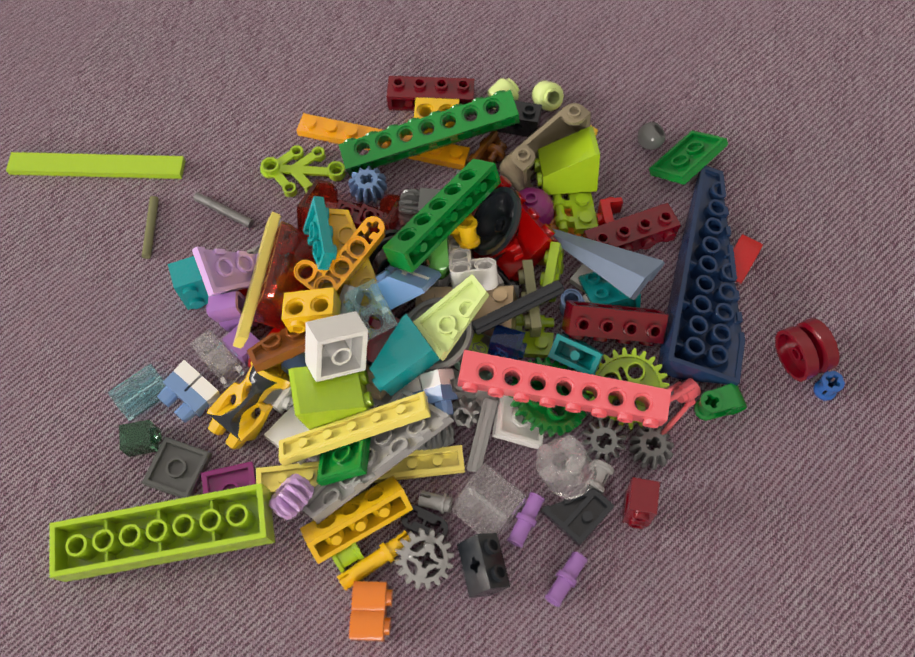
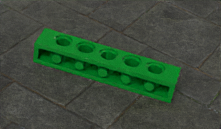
M472 159L382 247L390 266L413 273L501 183L495 163Z

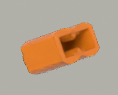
M353 582L349 627L350 640L385 642V635H390L391 618H386L387 606H392L393 589H388L387 582Z

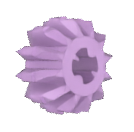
M297 473L292 474L281 483L280 487L271 496L269 507L278 516L285 520H290L308 503L314 492V487L305 477Z

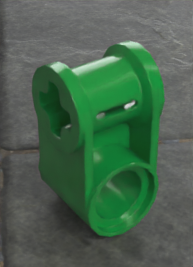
M727 384L721 388L704 392L700 400L694 405V413L699 419L709 421L722 416L737 414L748 406L739 386Z

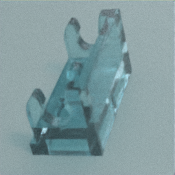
M150 363L107 393L119 410L131 421L160 401L157 396L165 387L161 375Z

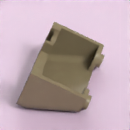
M571 103L565 106L500 162V175L505 176L511 182V186L518 192L524 188L533 187L530 181L534 178V173L529 168L534 164L535 158H538V149L590 127L591 112L578 103Z

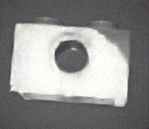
M208 329L189 343L225 389L245 374L239 362L211 329Z

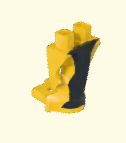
M251 362L252 366L242 383H233L208 409L207 414L212 417L208 429L216 435H223L227 429L230 435L225 442L230 448L234 450L240 449L246 441L256 439L273 408L272 404H266L263 401L272 391L277 389L285 390L291 386L289 375L281 369L283 362L256 373ZM235 394L236 402L235 404H232L231 399L232 396ZM260 408L261 413L255 419V409Z

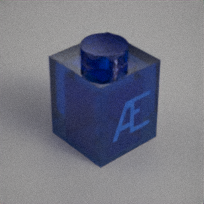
M501 325L496 326L487 354L515 360L518 357L523 358L527 344L523 343L525 332Z

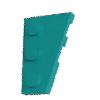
M314 196L303 232L309 235L307 242L309 246H313L312 255L318 269L329 270L332 260H335L337 256V247L332 241L333 227L329 226V208L325 207L324 197Z

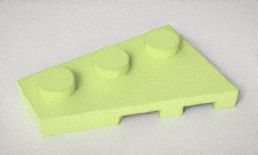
M472 274L413 321L442 361L448 356L489 297V294Z

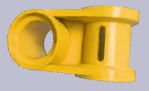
M470 214L450 234L462 249H473L480 245V237L476 232L477 219Z

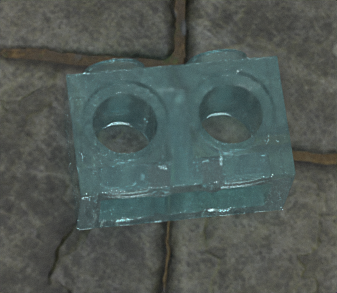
M374 279L346 292L344 295L346 300L343 301L347 312L356 311L368 329V341L398 325ZM357 294H365L369 299V304L367 306H360L356 302ZM376 316L381 322L379 329L375 330L369 326V317Z

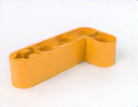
M375 216L366 218L337 253L336 259L332 260L329 270H319L313 262L301 260L294 267L295 277L309 290L320 289L327 282L332 283L339 295L344 284H348L384 239L386 230L383 221ZM378 226L379 233L372 232L370 235L369 227L375 228ZM368 237V238H369V241H370L371 243L368 244V242L365 240V238ZM356 244L365 246L364 252L360 255L352 253V248ZM341 263H346L349 265L348 272L343 275L337 274V266ZM304 268H313V274L310 278H301V271Z

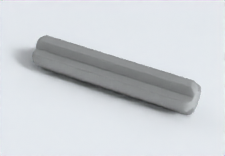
M485 397L482 402L466 469L473 473H480L482 470L498 401L493 398Z

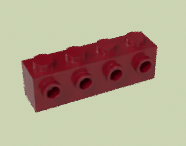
M389 76L386 95L388 110L414 111L416 98L459 99V104L470 103L475 97V79Z
M665 203L585 230L583 237L634 252L642 248L649 249L662 241L669 242L673 240L681 224L669 203Z
M566 300L562 330L570 338L583 340L584 336L593 337V340L607 342V339H616V342L622 344L639 341L641 345L654 346V343L663 344L668 314L659 309Z

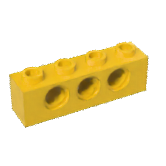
M393 475L350 499L319 524L313 520L301 527L300 531L316 562L320 564L351 546L354 542H358L410 512L413 508L403 488Z

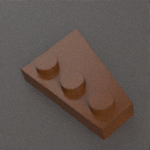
M285 327L278 333H270L246 350L256 373L304 353L306 331L303 333H290L287 327Z

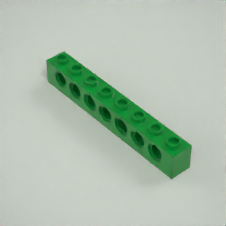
M500 90L492 96L486 98L478 97L464 105L456 104L442 112L434 111L429 116L423 118H412L407 123L401 125L393 124L385 130L379 132L371 131L357 139L349 138L344 143L338 145L345 169L351 176L352 172L359 173V167L363 170H366L368 166L371 169L378 168L520 123L519 113L511 90ZM491 108H496L499 110L495 114L488 113V111ZM469 115L477 116L473 121L466 120ZM448 122L456 123L451 128L445 127L446 123ZM428 128L434 129L433 133L429 135L423 134ZM406 135L413 136L410 141H402ZM391 142L388 148H381L383 143ZM363 149H370L366 155H360Z

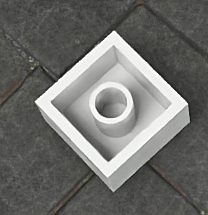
M354 311L306 322L305 363L316 382L366 369L368 329L358 313Z

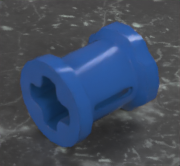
M827 371L815 383L813 387L814 393L823 401L832 400L837 392L844 388L845 382L840 373Z

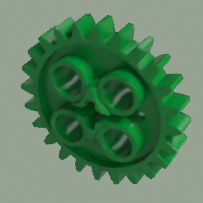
M539 357L533 362L531 360L527 361L567 370V365L561 367L556 360L551 363L549 357H546L543 361ZM513 376V381L510 385L518 384L517 378ZM532 381L530 383L531 387L535 390L544 389L543 384L539 381ZM565 386L556 387L560 395L566 396L562 391L569 395V390ZM582 394L586 400L589 398L588 395ZM514 400L510 404L511 407H518L519 409L515 416L523 415L522 424L530 422L531 431L538 427L539 435H542L547 430L549 437H552L556 432L559 436H562L565 432L570 433L582 423L581 420L587 415L582 410L580 413L568 412L562 406L555 405L554 408L543 407L539 405V402L536 403L531 400L528 403Z

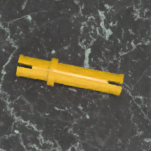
M404 530L386 544L384 542L379 545L380 548L348 570L337 575L344 590L347 591L353 586L354 581L364 579L387 562L392 563L395 560L394 557L399 555L395 552L396 548L403 549L404 547L400 541L401 538L406 541L410 539L407 532Z

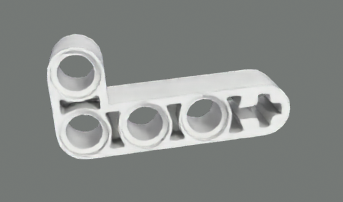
M449 235V270L452 289L456 288L472 274L486 291L496 288L499 284L496 261L489 257L473 259L472 249H462L455 239Z

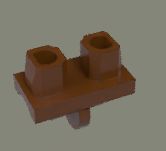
M492 131L487 138L481 140L479 149L475 153H471L468 157V162L472 159L492 163L500 162L506 156L504 151L507 149V145L501 141L497 131Z

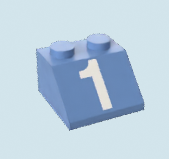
M389 265L383 272L375 276L376 281L369 287L384 312H387L425 293L442 275L440 271L420 265L413 273Z

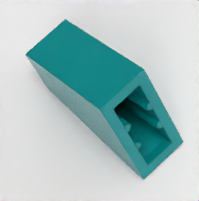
M407 314L401 318L369 368L375 376L371 379L380 392L385 390L390 396L441 360Z

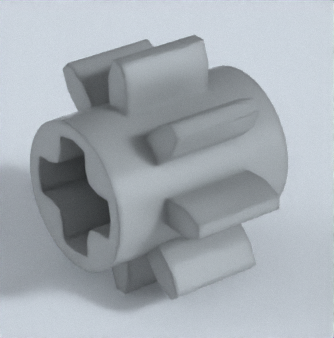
M463 395L459 401L455 400L452 404L455 411L450 416L454 418L457 426L462 425L470 429L474 423L478 422V413L481 410V406H479L475 397L472 399Z

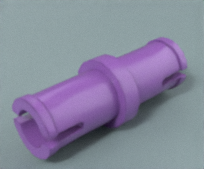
M533 492L529 493L521 513L518 512L515 517L517 521L507 539L508 542L517 547H523L531 527H535L537 523L535 519L545 501L542 496Z
M572 551L563 569L558 570L556 573L557 579L545 595V599L556 607L561 606L570 588L575 587L577 583L576 578L588 561L586 557L579 552Z

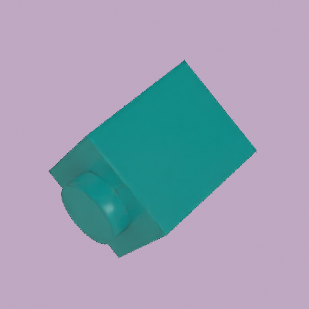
M557 334L548 357L582 373L595 375L604 354L581 340L570 338L568 334Z

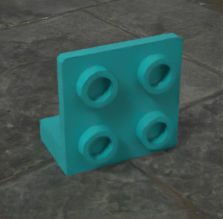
M595 272L578 277L579 283L591 303L631 307L641 306V294L635 300H632Z

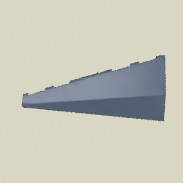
M553 229L555 231L553 236L561 243L565 251L632 300L637 298L646 284L654 279L665 264L660 259Z

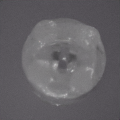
M568 435L554 439L547 444L541 445L537 450V473L553 494L559 495L564 499H573L585 494L590 489L589 484L592 480L595 481L597 468L585 447L574 436Z

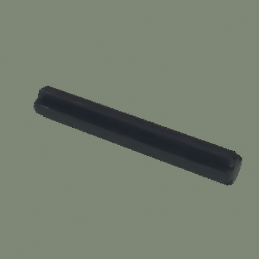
M556 280L472 321L474 332L480 335L563 294L564 288L562 283Z

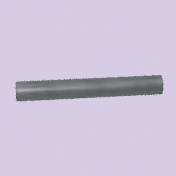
M198 192L193 197L194 201L248 228H251L254 224V220Z

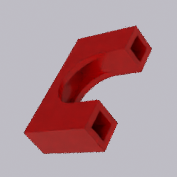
M501 175V183L496 188H510L512 184L505 176ZM518 191L516 192L521 201L522 216L517 238L524 256L515 261L512 252L507 250L496 261V264L506 276L514 281H518V270H522V260H532L534 268L543 259L546 250H549L550 243L558 242L553 236L555 231L548 224L545 223L543 225L541 223L539 213L532 207L528 208L525 205L526 199ZM478 207L471 213L473 217Z

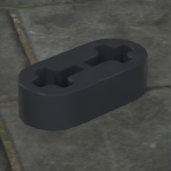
M411 505L413 510L401 516L404 528L418 535L419 528H422L425 534H427L431 529L427 527V524L433 527L441 524L442 535H444L443 541L448 536L447 522L442 517L421 507ZM415 512L417 513V518L423 521V523L420 524L414 521L411 525L407 515L412 516Z

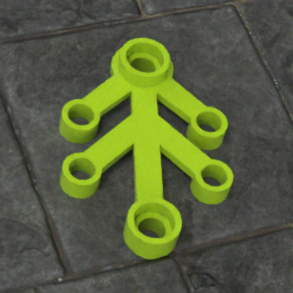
M295 145L291 147L289 152L278 159L274 157L265 158L260 166L261 174L268 179L274 178L283 188L286 197H294L297 194V188L283 174H291L305 189L306 196L310 199L318 196L319 190L318 186L311 183L305 175L325 176L336 182L343 180L346 175L345 166L340 161H333L327 167L308 166L314 161L321 162L326 158L322 147L313 148L312 152L304 157L303 148ZM292 159L297 161L293 165H286Z

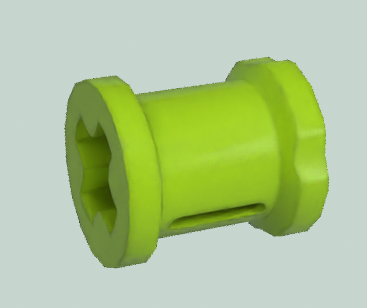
M354 542L351 546L332 556V559L339 571L343 573L347 566L357 560L361 561L364 557Z

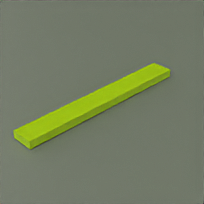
M11 152L6 171L9 175L182 179L185 159L184 156Z

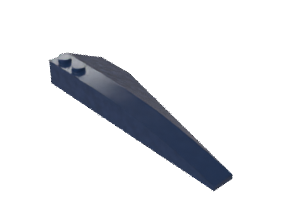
M705 166L698 173L679 250L667 310L668 320L664 342L661 344L658 365H663L659 373H667L668 376L681 380L691 378L699 382L734 384L738 386L741 378L745 334L741 331L743 319L742 312H739L738 308L740 296L739 291L736 290L735 281L737 280L735 257L733 245L730 244L729 238L732 234L731 227L728 226L727 222L729 211L728 207L725 206L724 199L726 197L724 173L715 168Z

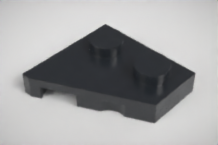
M593 488L583 492L581 495L566 498L557 504L544 506L541 509V513L580 547L614 509L615 505Z

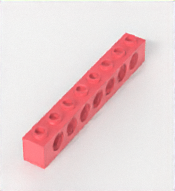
M464 350L457 385L467 392L476 393L480 390L488 392L489 396L502 398L503 395L514 397L515 401L528 403L529 400L539 402V405L547 408H554L555 405L562 406L568 412L580 413L582 410L591 412L592 416L598 418H606L607 416L617 417V421L623 423L638 421L643 422V426L649 428H658L668 421L671 390L469 350ZM489 371L493 378L483 380L480 378L479 373ZM514 376L517 378L518 384L509 385L504 378ZM532 381H539L543 384L544 389L535 390L531 387L530 383ZM565 386L569 390V395H560L556 387ZM582 392H592L595 399L593 401L586 400ZM608 396H616L620 401V405H612L609 402ZM634 402H643L646 407V410H638L635 407Z

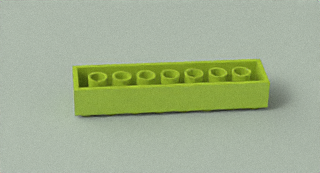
M260 483L50 523L49 578L68 582L275 543L272 508L269 507L271 490Z

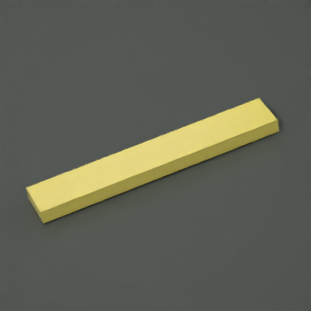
M275 212L271 213L265 226L233 346L240 349L245 345L249 337L281 216Z
M423 391L279 441V462L282 466H286L431 417L427 395Z

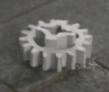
M419 528L418 535L416 536L411 531L408 532L410 539L406 541L401 538L400 540L404 545L403 549L396 548L395 550L397 554L401 555V558L394 560L396 565H402L397 571L400 576L407 574L404 579L405 583L409 584L414 580V587L417 589L421 583H424L426 589H430V582H434L439 586V577L448 578L449 576L445 570L446 568H453L448 559L454 557V553L447 552L451 544L449 542L442 543L444 535L441 533L434 537L435 530L430 529L425 534L424 530ZM422 541L420 546H418L415 549H411V547L415 543ZM434 543L440 548L442 557L434 553ZM425 552H427V555L434 561H424L422 565V562L415 556H424ZM407 560L414 563V574L409 570ZM438 568L433 574L427 576L430 570Z

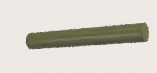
M150 196L141 256L144 259H150L152 254L159 202L157 196Z

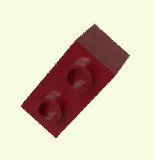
M632 478L625 491L623 523H629L628 526L635 529H644L645 526L649 527L658 512L660 482Z

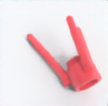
M689 378L682 383L678 381L667 388L671 392L674 391V394L670 397V402L677 400L680 403L685 402V405L668 422L660 434H666L683 414L696 404L695 398L700 396L701 389L693 379Z

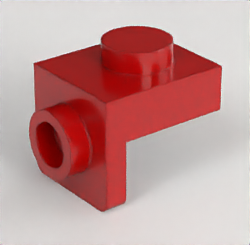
M622 197L600 199L596 213L598 226L614 221L613 214L621 212L623 205Z

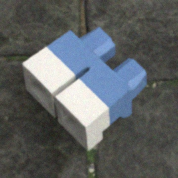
M183 360L163 381L165 387L157 397L167 407L171 406L179 398L183 404L174 413L186 423L195 415L200 418L204 410L212 403H215L221 394L190 364Z
M436 369L421 374L403 387L413 394L424 391L427 395L428 403L449 415L453 414L452 400L458 399L456 393L452 392L450 380L455 379L453 369Z

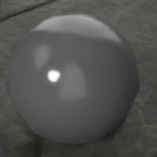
M648 122L643 124L638 130L637 138L644 149L655 150L660 148L665 142L666 134L658 123Z

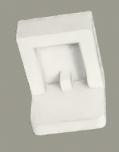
M291 387L285 390L277 389L272 391L263 402L272 404L274 410L283 414L285 410L290 409L293 405Z

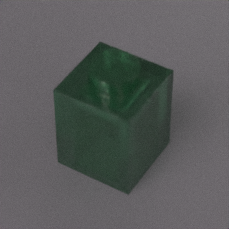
M150 419L119 425L120 450L128 457L158 451V442L162 440L161 431Z

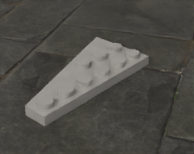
M402 388L388 403L414 394ZM428 403L431 417L372 436L370 439L367 474L325 486L318 484L302 511L319 524L454 420L449 414Z

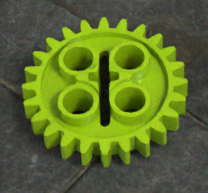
M624 347L622 355H618L614 349L611 359L604 354L605 363L600 362L599 370L595 373V375L602 377L614 375L619 380H622L618 370L623 368L628 382L663 389L670 387L669 383L662 382V380L667 378V373L659 374L663 365L654 366L655 357L653 356L647 360L646 351L638 356L636 348L632 350L631 354H627V350ZM633 367H639L643 374L641 377L634 379L629 376L628 372ZM586 391L587 394L593 395L592 392ZM608 396L609 402L612 405L618 399L616 396ZM635 401L638 410H646L643 402ZM607 416L610 419H614V423L617 421V417ZM633 421L628 423L630 430H633L634 423L637 422L640 428H643V422ZM619 422V425H622V427H624L625 423Z

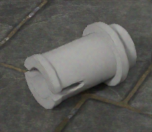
M421 490L420 495L422 496H419L418 507L438 510L441 514L450 512L453 497L448 496V493L440 495Z

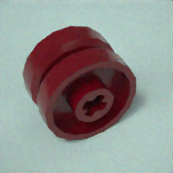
M810 318L796 326L783 329L776 334L775 347L777 355L784 369L794 380L802 382L817 376L818 373L821 374L837 367L839 363L837 342L829 328L819 319Z

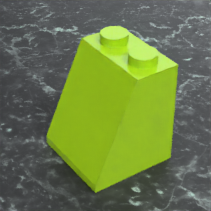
M587 127L538 149V158H535L534 172H537L536 182L537 186H541V189L548 195L597 191L600 151L593 127Z
M307 366L288 369L295 416L309 430L362 413L374 406L372 395L367 391L366 385L369 384V377L366 370L316 382Z

